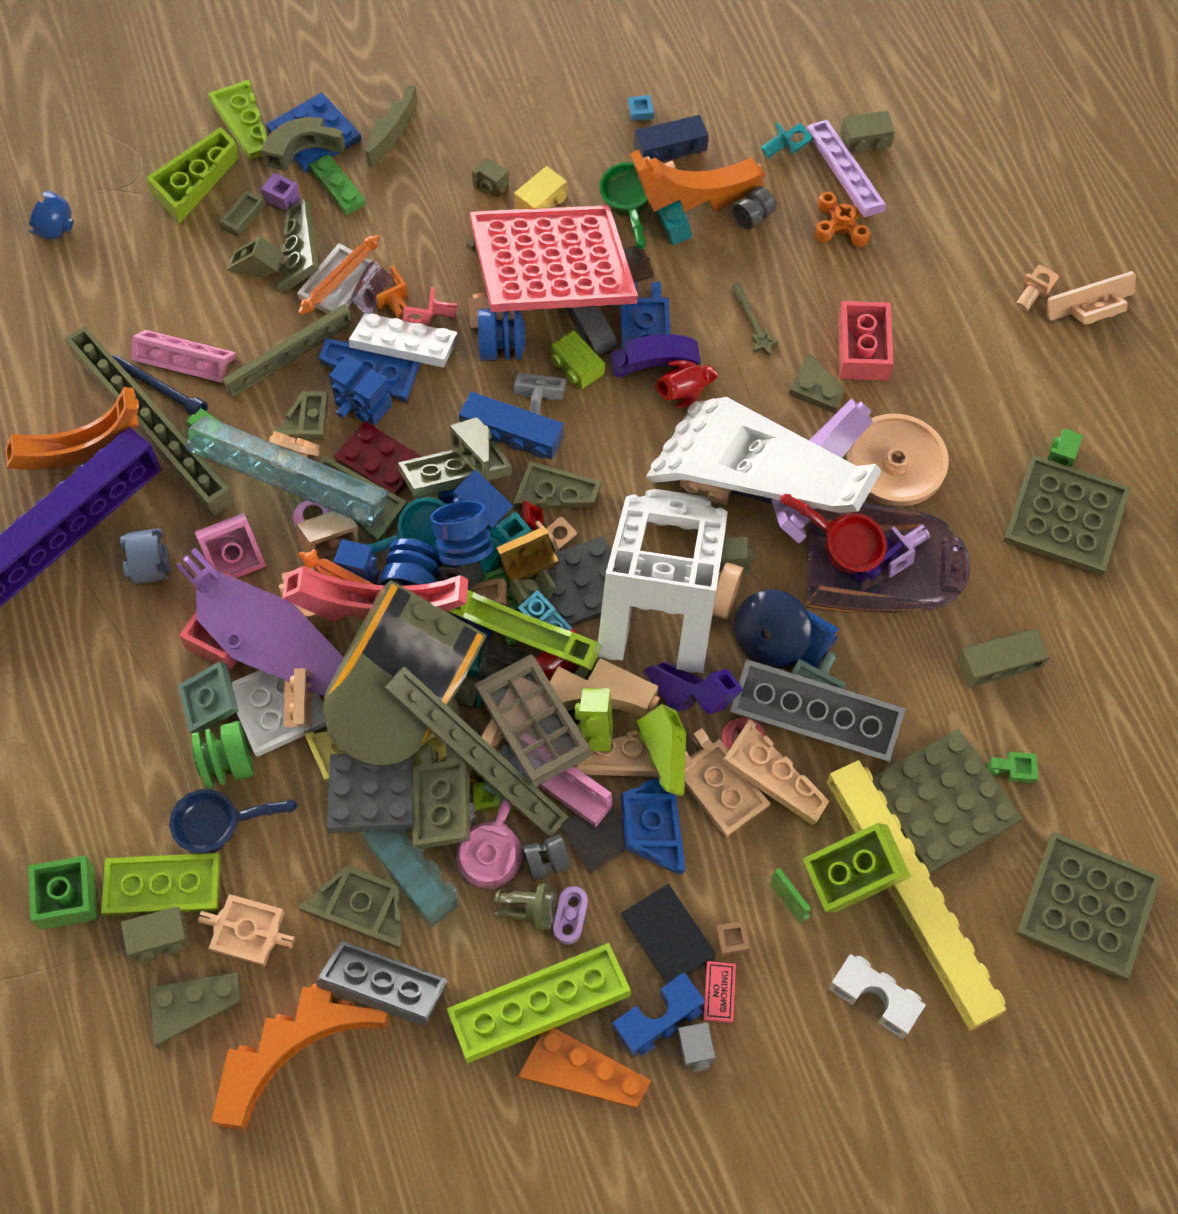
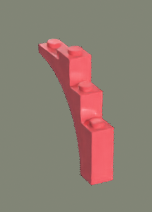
M302 566L285 574L282 599L332 622L349 615L364 621L379 591L384 586L342 580ZM461 575L429 584L402 586L446 612L465 605L467 602L468 579Z

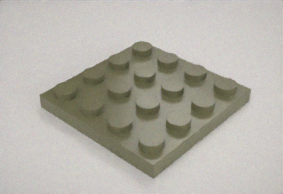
M1032 454L1003 542L1103 576L1107 569L1131 487Z
M960 729L953 731L873 776L872 783L877 791L880 790L884 794L888 810L891 814L897 816L901 824V832L905 839L909 838L915 847L914 854L920 863L923 862L926 865L930 874L1010 829L1023 819Z
M1053 831L1047 842L1016 935L1123 981H1127L1134 966L1161 876Z

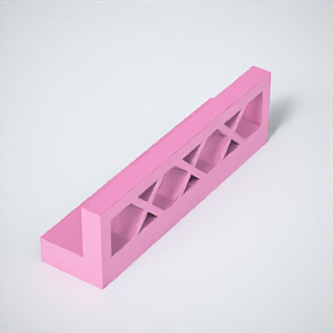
M148 330L132 336L131 360L221 383L223 382L222 379L227 375V365L236 358V352Z
M527 733L520 737L523 749L537 741ZM544 745L527 754L535 769L553 760V757ZM514 756L513 759L510 761V764L514 767H521L517 758ZM575 767L538 786L594 827H597L613 808L612 793ZM523 770V775H524L527 779H529V778L527 777L526 773H525L524 770Z

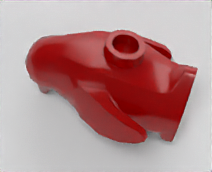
M675 360L669 362L668 365L678 367L660 377L654 388L665 400L683 399L676 405V408H683L694 403L703 389L713 383L719 377V374L712 365L702 366L687 360Z

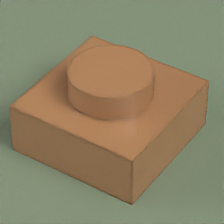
M745 921L716 926L721 956L750 952L751 948Z

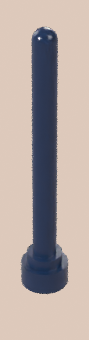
M112 355L127 373L185 406L188 415L196 414L201 408L207 412L208 403L199 397L189 398L120 356Z

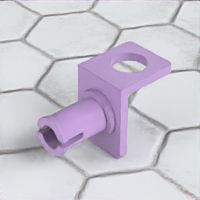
M920 524L906 535H901L895 527L890 529L889 539L895 545L900 541L904 545L900 550L902 555L888 565L887 575L890 578L913 564L915 550L913 548L930 539L928 530L925 529L923 531L924 525Z

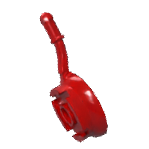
M785 493L780 497L783 505H787L799 512L800 515L806 516L821 530L826 532L825 549L826 551L828 550L831 564L840 571L849 574L868 572L878 567L885 558L887 549L885 534L879 524L869 516L860 513H846L828 523L816 510L809 507L807 503L805 504L792 497L791 494Z

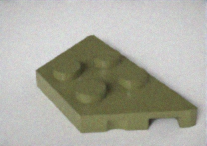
M346 865L336 874L333 880L327 881L319 888V892L307 902L304 900L299 906V910L397 949L401 950L400 888L397 884Z

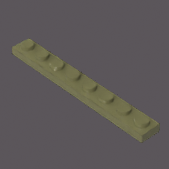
M402 667L383 688L547 838L552 837L568 816L537 787L534 788L533 784L407 668Z

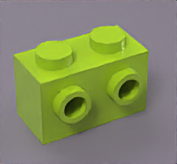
M583 688L581 703H576L575 718L580 720L577 728L591 751H611L613 716L610 689Z

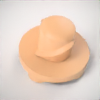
M274 431L273 436H270L269 442L278 445L280 454L276 466L285 473L298 474L302 462L308 454L318 456L320 452L318 450L320 445L301 438L296 440L280 432Z

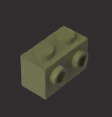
M881 111L843 117L840 133L843 143L849 152L860 153L891 147L895 130L889 112Z
M179 906L121 922L126 953L133 962L147 963L155 959L154 956L165 953L166 955L179 954L183 951V948L191 946L185 914Z

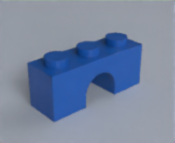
M685 972L660 989L659 996L667 1007V1012L663 1017L659 1019L647 1018L635 1006L612 1023L613 1031L632 1058L637 1054H640L641 1057L648 1054L655 1048L654 1042L661 1037H664L665 1040L678 1032L679 1024L686 1019L690 1023L703 1013L701 1009L704 1007L705 1000Z

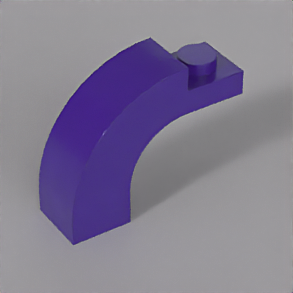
M659 334L636 338L625 342L626 347L610 353L613 374L618 378L654 366H667L676 369L678 366L668 365L669 362L675 360H687L696 365L701 364L698 341L676 334Z

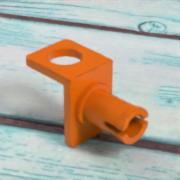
M394 265L390 266V272L395 286L376 295L377 308L379 311L391 307L397 319L402 320L404 307H407L403 301L408 298L406 283Z

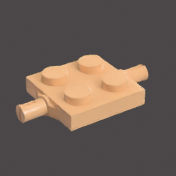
M229 894L226 904L218 916L202 911L200 913L202 917L199 916L198 919L199 923L214 926V935L209 946L210 951L264 967L275 944L291 949L293 947L292 943L295 942L294 936L280 933L279 927L285 913L283 909Z

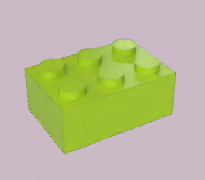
M882 823L869 826L803 858L825 912L837 913L911 878L888 825Z

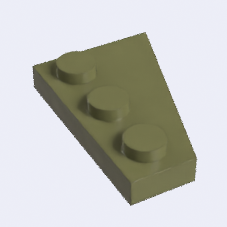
M529 461L514 499L513 508H521L523 501H527L539 508L594 507L602 487V481Z

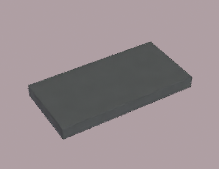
M341 940L319 975L316 986L425 1027L447 986L448 979Z

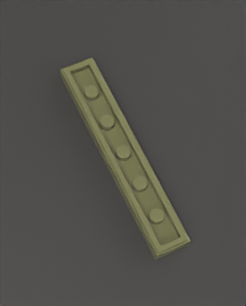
M344 303L224 377L222 381L226 393L231 398L237 396L319 345L326 338H330L351 325L353 322L350 308Z

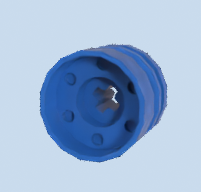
M491 309L478 310L480 361H496L498 349L504 350L506 360H510V349H515L516 360H522L525 348V321L521 315V310L514 311V319H509V311L503 312L502 320H498L496 312H491Z
M459 501L442 506L431 514V524L434 536L438 538L436 545L442 563L453 566L475 563L489 556L494 550L492 540L490 539V531L486 528L488 521L484 504L477 501Z
M401 538L394 540L390 545L389 554L386 558L387 565L383 568L379 585L385 586L390 580L401 586L436 582V578L440 574L438 568L443 564L439 558V550L430 544L415 539Z

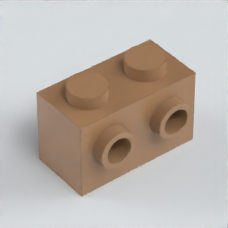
M345 508L297 523L299 545L305 553L312 552L313 549L317 550L319 559L337 553L342 539L359 543L358 526Z

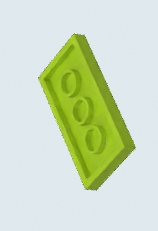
M219 853L105 858L101 914L104 917L147 915L179 906L183 913L219 911L221 856Z

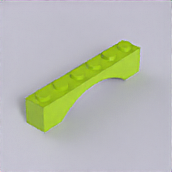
M467 590V602L465 605L447 611L450 614L591 671L602 647L601 644L594 640L538 620Z

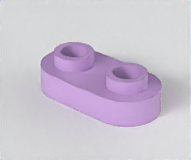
M571 886L564 889L558 902L553 933L556 940L565 945L574 944L582 934L588 898L585 891L579 887ZM575 899L579 904L577 907H571L568 902ZM565 927H571L573 932L566 935L562 930Z

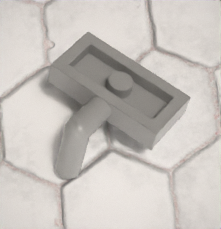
M518 372L514 383V393L531 397L530 412L540 415L542 397L549 400H563L567 379Z

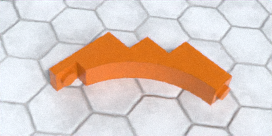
M639 149L630 153L645 195L654 212L677 200L680 201L684 212L706 201L709 202L713 211L716 212L746 197L757 186L764 187L762 178L765 177L762 166L760 164L756 165L752 157L724 168L696 172L669 167L657 158L651 160L648 157L643 158Z

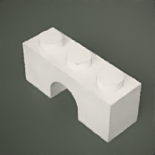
M851 954L828 988L852 1006L858 997L864 993L878 995L884 1004V1013L878 1023L902 1040L909 1033L926 1005L921 1002V997L909 989L903 990L896 985L895 979L883 972L881 974L871 968V964L861 956L854 957Z

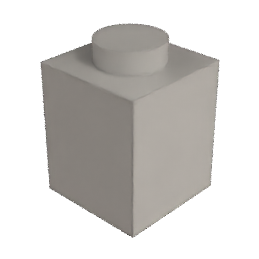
M708 1022L679 1028L677 1036L684 1069L692 1068L693 1072L709 1069V1064L714 1063L715 1053Z

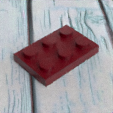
M365 421L334 456L335 462L397 496L407 485L399 472L398 462L423 457Z

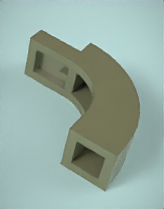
M305 117L291 120L276 128L267 137L260 151L265 167L286 171L294 155L301 150L322 148L342 153L345 148L343 131L325 127L323 118Z

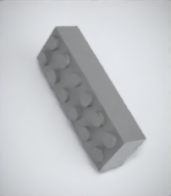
M746 659L739 681L743 691L733 700L730 712L890 762L906 708Z

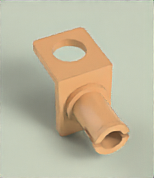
M1038 265L1032 275L1030 273L1026 275L1025 291L1019 300L1016 301L1015 305L1019 309L1028 312L1038 296L1043 299L1046 298L1058 280L1059 275L1042 265ZM1040 274L1047 275L1050 279L1049 284L1040 280L1037 276Z
M563 517L558 518L549 527L545 528L555 553L577 536L576 530ZM539 521L535 523L537 529L544 527ZM564 527L567 529V536L560 540L554 538L553 532L556 528Z

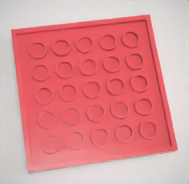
M609 205L470 212V223L491 312L637 304V291Z

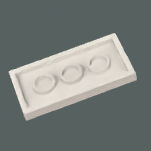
M364 313L349 339V348L444 367L457 342L458 332L449 331L445 328L425 326L421 323L406 322L397 318L392 319L378 316L377 314Z

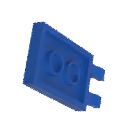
M634 282L637 291V282ZM651 282V298H638L637 304L620 305L622 348L626 347L625 342L636 338L670 334L669 298L661 297V282Z

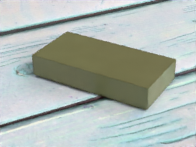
M245 191L218 222L220 228L240 237L266 206L265 200Z

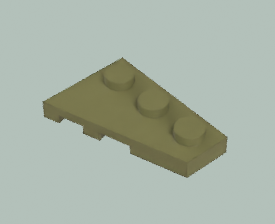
M238 972L150 987L154 1046L158 1048L165 1044L167 1040L179 1034L182 1035L190 1031L192 1027L206 1020H211L242 1004Z

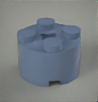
M161 528L128 532L120 538L122 550L126 551L127 561L123 562L124 574L126 577H130L131 581L135 584L169 579L165 574L170 573L169 553L167 544H161L160 538L165 537Z

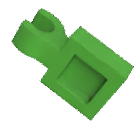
M1009 752L1006 759L990 758V763L986 764L991 775L1007 774L1009 782L1036 783L1038 780L1037 754Z

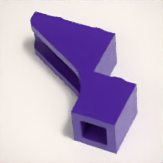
M669 662L648 666L644 670L650 682L658 686V692L665 700L667 706L675 709L677 712L691 708L698 701L701 708L708 715L725 710L743 691L728 669L713 672L706 679H702L684 670L676 669L677 666Z

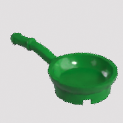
M621 162L611 166L603 173L599 181V192L604 202L610 206L612 211L615 210L623 216H630L632 232L636 241L635 245L638 249L642 250L646 247V240L638 213L645 209V205L649 201L633 162Z

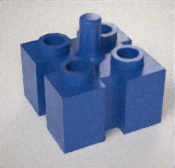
M346 355L329 374L334 402L339 407L336 414L340 418H344L353 410L355 411L354 415L361 422L365 421L375 426L391 408V395L387 393L389 390L388 379L373 369L367 370L364 368L363 363L351 356Z

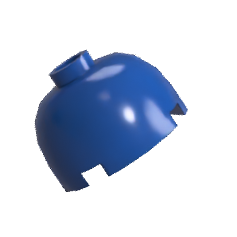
M50 190L45 191L42 194L46 197L43 203L37 201L31 214L29 226L33 227V229L29 230V232L47 240H54L61 237L64 232L69 233L73 227L74 220L71 219L72 211L66 199Z

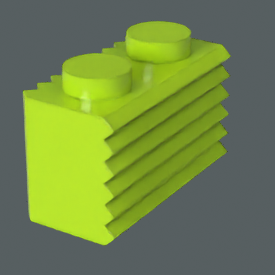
M575 331L552 344L551 360L557 368L561 367L564 370L571 384H576L580 389H583L605 374V363Z

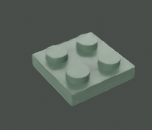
M219 661L178 685L190 733L202 732L239 711L228 667L224 662Z

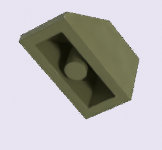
M259 236L234 251L227 270L232 273L264 278L270 274H275L279 270L283 252Z

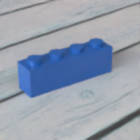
M470 392L459 414L460 422L477 417L484 425H487L491 432L490 441H499L515 450L530 452L538 458L553 460L563 438L562 422L474 392Z

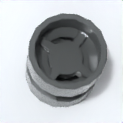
M757 186L746 197H743L732 206V213L740 226L746 230H751L762 219H765L776 210V201L769 190L763 186Z
M560 834L546 838L542 845L534 842L522 846L525 861L533 882L548 877L550 871L558 874L571 869L569 856ZM546 853L548 863L542 864L540 855Z

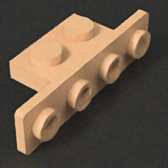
M1131 271L1048 298L1047 318L1052 321L1073 315L1085 325L1127 311V302L1122 298L1135 293L1136 274Z

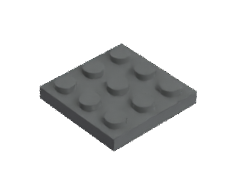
M604 536L556 552L555 555L559 560V565L547 570L556 586L548 601L571 627L601 617L605 576L611 556V550Z
M330 754L327 811L328 833L413 829L414 754L401 762L387 766L365 765L352 760L345 754Z

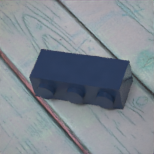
M696 115L635 130L634 147L636 150L639 149L643 158L649 156L650 160L657 158L662 162L707 151L709 134L701 116Z

